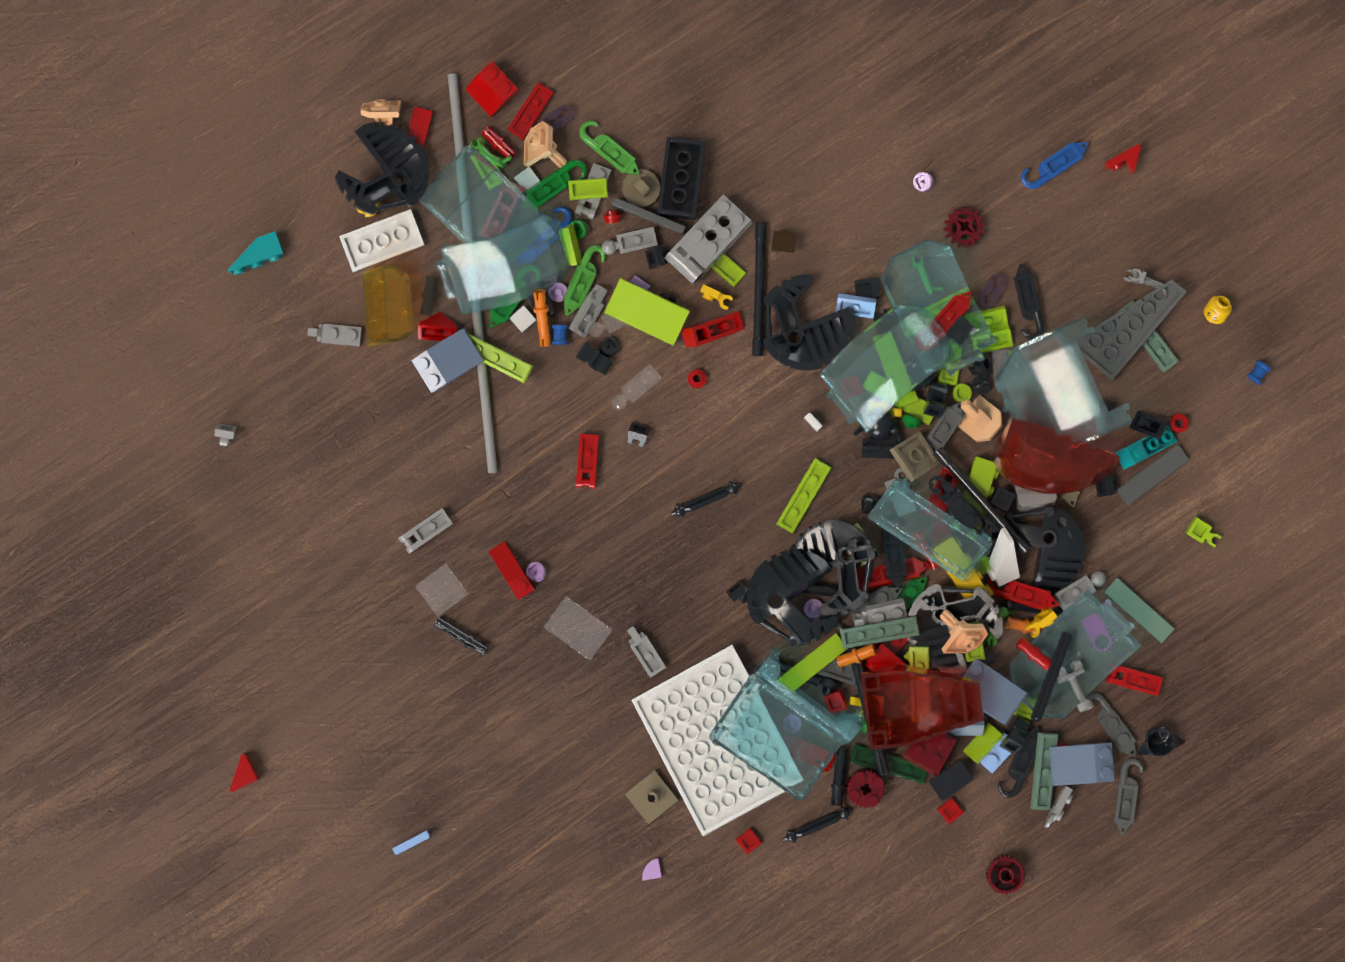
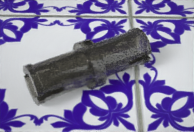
M426 276L424 293L421 294L423 298L419 312L421 315L432 316L433 303L437 298L435 293L438 278Z

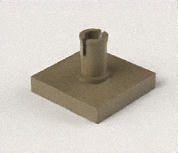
M920 431L890 450L900 468L911 482L940 464Z
M655 770L625 793L626 797L648 824L678 801L677 797Z

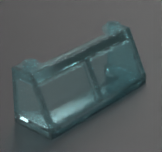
M903 478L900 481L895 479L867 518L963 582H969L994 544L990 541L992 537L984 532L979 534L913 491L910 488L912 484Z
M772 646L752 671L750 677L840 746L850 743L862 728L864 714L859 710L852 714H847L843 711L837 718L799 688L793 691L778 679L782 676L780 668L783 664L779 662L781 651Z

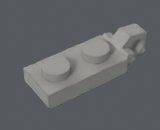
M595 285L569 327L570 330L586 338L604 307L603 298L608 290L600 285Z
M319 324L318 329L308 328L307 336L317 337V342L325 344L360 347L362 327Z
M903 598L865 606L866 609L862 610L861 613L852 614L855 627L907 618Z
M634 626L627 629L632 638L628 640L630 647L649 677L651 678L664 670L666 666L648 637L643 632L638 634Z

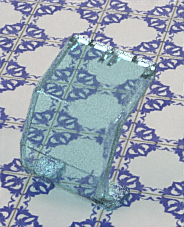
M468 145L443 168L444 171L440 172L430 182L429 186H426L419 202L458 237L494 275H498L545 229L549 221L499 169L473 146Z
M754 674L750 675L709 735L711 741L730 752L799 801L805 799L812 789L811 786L816 783L823 773L822 770L827 767L833 758L834 752H837L844 742L843 736Z

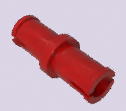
M490 126L486 127L487 130L484 129L481 135L493 145L492 148L498 150L505 158L507 156L513 158L516 151Z
M1024 637L1017 642L1015 647L1024 652L1029 660H1034L1044 670L1049 668L1051 659L1044 655L1039 647L1033 646Z

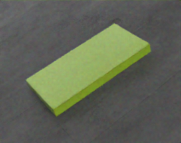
M620 278L604 313L674 346L690 310Z

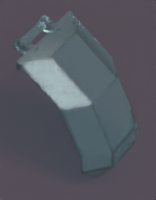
M541 213L531 221L492 238L454 246L445 245L440 249L443 259L435 262L436 269L439 270L445 287V296L447 298H457L462 314L509 306L534 295L533 291L536 289H541L542 292V289L551 288L563 279L569 266L560 220Z
M926 239L891 257L880 280L903 331L926 375L928 376L945 368L948 375L952 376L955 374V371L976 361L984 360L981 349L996 343V340L972 295L970 300L971 308L963 317L979 329L975 335L970 334L962 345H959L947 335L931 351H922L915 344V337L918 333H921L920 343L923 345L929 344L934 338L929 327L934 318L955 294L958 296L970 291L954 257L951 246ZM974 353L973 355H971V356H969V357H967V358H965V359H962V358H964V357H966V356H968V355Z
M899 304L853 339L819 374L831 388L826 396L844 414L849 425L858 421L863 429L868 432L902 397L937 369L947 364L950 338L926 309Z
M1089 590L1083 593L1055 619L1053 624L1046 627L1030 642L1033 646L1039 647L1041 652L1052 660L1062 632L1065 631L1072 634L1073 637L1062 666H1064L1068 675L1073 673L1070 670L1069 664L1075 660L1081 662L1085 673L1076 679L1085 697L1142 646L1129 633L1135 628V625L1132 622L1129 623L1112 605V601L1109 598L1101 604ZM1021 651L1010 662V678L1013 684L1027 693L1023 702L1033 711L1048 669L1044 670L1034 660H1029L1028 656ZM1058 679L1056 680L1042 718L1064 719L1079 704L1078 697L1070 681L1059 684Z

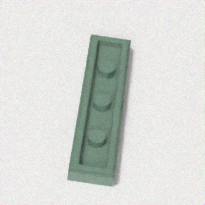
M1132 300L1130 303H1128L1126 306H1124V307H1123L1122 309H1120L1118 312H1120L1121 310L1125 309V308L1128 307L1129 305L1133 304L1134 301ZM1156 330L1142 344L1162 373L1179 362Z
M1118 578L1104 591L1107 596L1160 643H1163L1174 630L1169 623Z
M916 616L840 630L843 649L919 636Z
M1038 732L1030 806L1033 810H1051L1053 786L1049 747L1057 746L1058 734Z

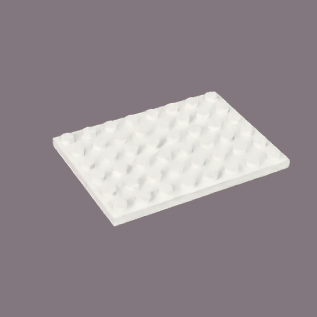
M733 645L632 699L641 720L702 836L709 834L805 781Z

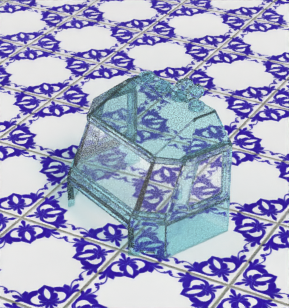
M1084 317L1067 323L1004 353L995 378L997 381L995 382L996 388L999 393L1002 392L1004 397L1003 403L1005 408H1002L1003 412H1011L1012 416L1007 421L1008 423L1012 422L1014 427L1018 428L1021 443L1026 445L1027 449L1050 458L1059 456L1132 423L1131 416L1127 415L1126 411L1130 409L1129 403L1108 412L1076 340L1096 332L1093 327H1087L1088 323Z

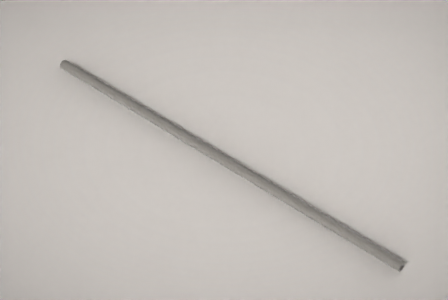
M448 74L474 336L484 341L457 74ZM482 362L477 365L487 468L488 473H497L487 364Z

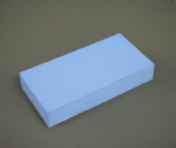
M426 830L393 847L392 850L398 855L430 838L431 835Z

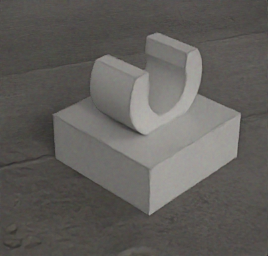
M221 423L217 425L214 436L221 437L220 445L228 446L230 439H234L238 426Z

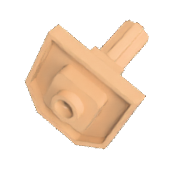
M378 99L364 103L361 106V115L374 118L376 122H384L383 126H389L393 124V117H399L401 100L386 101Z
M542 121L529 130L524 140L525 166L529 167L542 158L546 159L547 157L559 168L567 163V160L555 150L558 145L553 141V127L548 123Z
M981 395L973 403L968 399L961 402V408L964 411L962 416L964 418L958 427L976 442L990 441L1003 426L1001 411Z
M948 610L943 611L940 615V618L951 628L949 632L951 637L943 646V653H968L978 648L988 635L983 624H967L964 620L958 621Z

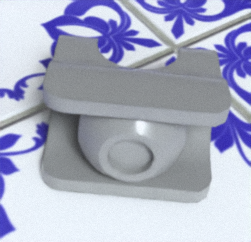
M1050 468L1042 469V483L1037 487L1026 485L1021 473L1013 474V487L1016 494L1015 499L1018 511L1027 512L1033 509L1045 508L1049 504L1055 505L1057 496Z

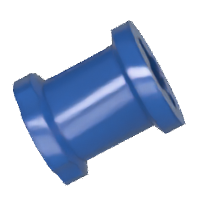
M552 325V329H554L552 345H569L567 341L569 325Z
M1257 360L1255 362L1256 366L1246 377L1257 385H1261V380L1267 372L1271 371V368Z

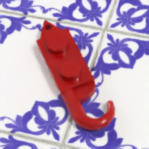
M971 291L958 296L955 294L934 318L929 326L934 338L929 344H921V333L916 335L915 344L918 349L931 351L947 336L946 332L959 316L963 317L971 308Z
M916 557L906 559L907 578H904V581L920 578V574L930 564L916 560ZM886 564L875 568L873 580L869 581L868 588L893 584L887 578Z
M991 578L988 579L987 585L995 596L1042 611L1060 606L1049 591L1017 581L1009 582L1004 590L994 587V581Z

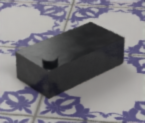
M667 137L657 215L687 220L696 219L705 141Z

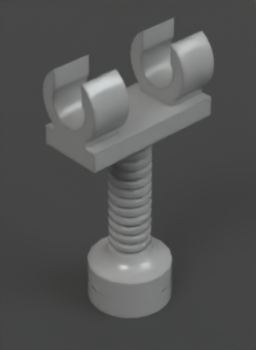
M1139 269L1125 270L1126 272H1131L1132 277H1123L1126 282H1133L1132 284L1135 285L1146 284L1156 289L1165 284L1146 277V272H1141Z
M1075 660L1069 664L1070 670L1073 673L1067 675L1064 666H1061L1057 679L1059 684L1070 681L1079 700L1077 707L1080 713L1093 708L1094 705L1091 699L1085 698L1076 679L1084 674L1085 670L1081 662Z

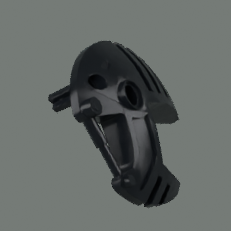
M384 122L364 124L354 132L384 174L368 183H364L340 170L335 175L340 192L343 194L344 189L347 192L345 199L349 203L353 199L355 201L353 205L355 208L370 215L375 214L376 211L388 208L412 207L423 195L429 178L428 160L420 143L418 145L415 143L416 138L406 135L408 132L404 129L398 130L399 126L393 124L383 126ZM393 176H398L401 179V183L395 182ZM393 194H395L400 199L388 204L376 206L377 203Z
M797 275L791 277L793 281L785 279L781 282L782 286L776 285L764 299L766 323L763 344L769 354L786 367L802 371L817 370L823 368L822 364L824 363L827 366L830 365L834 357L837 360L841 356L840 351L842 349L844 351L847 349L848 337L850 336L851 339L854 331V317L850 307L801 325L795 302L814 281V278L810 275ZM771 306L775 310L781 333L773 336ZM791 333H796L799 336L797 343L789 341L788 336Z
M1052 504L1047 505L1045 508L1016 514L1007 512L1003 517L1031 547H1039L1031 586L1049 591L1051 595H1054L1061 591L1059 588L1071 585L1073 581L1070 580L1078 577L1080 572H1077V570L1082 569L1084 562H1081V560L1085 559L1086 556L1084 535L1075 519L1065 510ZM1044 515L1042 524L1015 520V518ZM992 533L991 539L997 541L999 533ZM1052 533L1055 539L1048 541L1045 539L1044 534ZM989 545L990 556L995 545Z
M825 520L823 521L824 524L817 522L814 523L813 528L811 526L807 527L805 534L800 533L796 538V545L792 544L789 553H793L792 550H799L801 554L808 555L806 553L808 551L823 558L830 568L837 567L839 590L817 610L821 615L841 616L839 612L843 615L851 613L850 608L855 611L869 599L870 575L872 574L873 561L878 557V552L868 536L858 527L845 521ZM848 550L851 552L850 560L846 558V552ZM867 561L865 568L866 575L863 588V575L861 563Z
M792 550L793 553L788 554L787 551L780 552L781 556L772 555L771 561L765 560L754 572L747 591L748 610L755 624H760L771 632L778 634L787 640L790 646L811 644L812 639L815 638L818 641L822 639L821 634L825 632L826 636L834 628L838 621L837 615L806 618L791 603V600L831 572L832 569L823 558L814 553L806 551L808 554L806 555L801 554L799 550ZM773 595L781 597V603L777 606L771 604L770 599ZM775 614L790 632L791 637L777 629L776 626L766 621V619Z
M937 583L924 590L914 601L908 618L916 616L919 636L908 637V640L913 642L912 646H929L930 668L938 669L937 673L959 676L965 674L968 668L963 653H943L942 648L951 637L949 633L951 628L938 617V609L948 610L958 621L976 618L997 639L1003 635L1002 616L998 619L997 614L1000 609L998 605L995 608L992 604L995 600L983 588H957L942 586ZM945 593H972L974 595L948 601Z

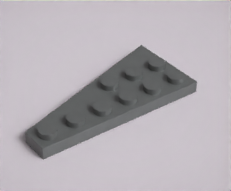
M1170 280L1068 344L1113 380L1187 291L1175 281Z

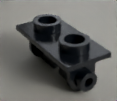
M862 438V458L895 459L890 450L900 443L893 439L876 440Z

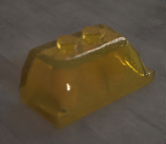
M387 265L363 271L367 347H377L408 338L414 332L410 276L402 269Z

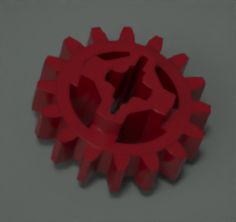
M961 206L959 212L953 209L954 215L948 214L947 217L950 220L944 221V224L948 225L943 229V231L948 232L945 238L951 237L950 244L952 245L954 242H957V248L961 244L968 248V243L974 246V240H981L978 235L984 234L981 228L985 224L980 223L983 217L976 216L977 210L972 213L971 207L964 211V207ZM968 215V218L960 219L957 216ZM973 221L976 222V226H977V230H976V231L973 229V226H972V222H973ZM952 223L956 227L955 234H953L951 229ZM966 223V224L968 225V226H967V229H968L969 231L964 230V231L962 232V231L960 230V229H961V225H959V224L964 225V224ZM961 236H968L970 239L961 240L959 238Z

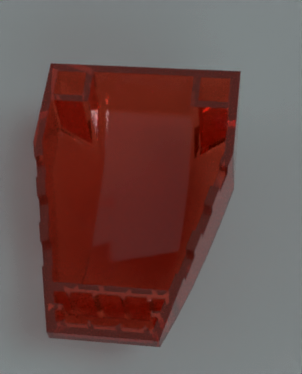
M1016 418L1010 420L994 447V464L1003 477L1018 487L1044 494H1066L1092 486L1109 475L1120 457L1098 447L1096 450L1088 448V443L1081 441L1078 444L1071 441V437L1063 434L1061 437L1056 435V431L1051 428Z
M908 665L886 666L860 674L869 750L911 746L917 742L931 739L934 736L943 735L952 730L984 721L980 682L977 680Z

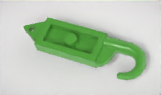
M586 121L581 125L579 130L580 138L594 149L596 153L623 175L625 173L640 175L635 163L636 159L610 137L603 134L593 140L586 134L588 126L593 125L597 127L598 123Z
M593 245L589 247L580 265L577 266L562 299L565 306V315L568 316L576 309L581 308L596 276V268L589 261L596 251L601 254V262H604L606 254L602 251L601 246Z

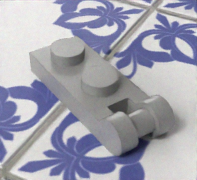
M593 163L588 179L607 178L608 181L612 170ZM601 198L579 200L575 213L578 215L584 214L588 216L587 218L593 220ZM585 202L592 204L591 209L584 207Z
M441 508L398 539L401 543L405 544L407 552L411 554L450 527L453 522L444 509ZM413 535H414V536L417 538V540H418V541L415 542L414 544H413V542H412L411 539H410V537L413 536Z

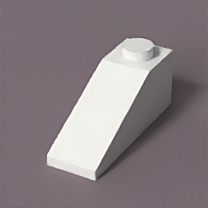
M1005 527L1000 530L989 559L990 570H988V574L991 580H995L999 587L1020 577L1014 541Z

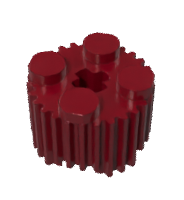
M861 769V771L857 770V773L854 772V775H850L851 778H848L849 782H846L848 785L846 786V789H848L846 792L853 804L859 805L860 808L863 806L865 809L866 807L876 806L878 802L880 803V799H883L882 796H884L883 792L885 789L883 788L885 785L882 778L876 772ZM868 784L870 791L863 794L860 787Z
M999 855L995 857V860L991 859L992 862H989L990 865H987L988 869L985 870V877L989 886L995 892L1005 893L1006 895L1008 893L1012 894V892L1015 893L1016 890L1019 891V887L1022 888L1021 884H1024L1023 880H1025L1023 877L1025 876V873H1023L1025 870L1021 863L1009 855ZM1009 870V878L1001 879V872Z

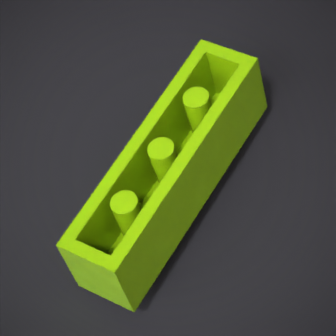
M974 457L968 478L986 498H991L994 490L991 484L993 479H997L1000 468H997L998 463ZM964 489L963 494L966 499L983 515H986L983 508ZM955 518L952 527L953 531L972 537L978 534L973 529L965 533ZM983 523L976 526V528L981 529Z

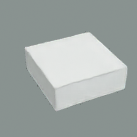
M530 167L514 177L519 186L525 188V191L540 181Z
M525 306L521 307L510 317V320L522 333L536 321Z
M811 413L804 417L816 432L822 427V424Z

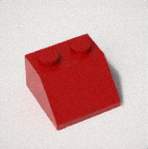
M493 61L482 69L465 89L490 117L495 115L519 93L518 88Z

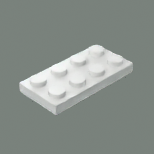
M411 209L339 236L353 273L425 246Z

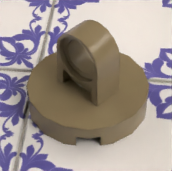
M639 169L640 175L628 174L623 181L622 191L628 203L642 208L652 205L657 200L660 193V184L653 173L648 170Z

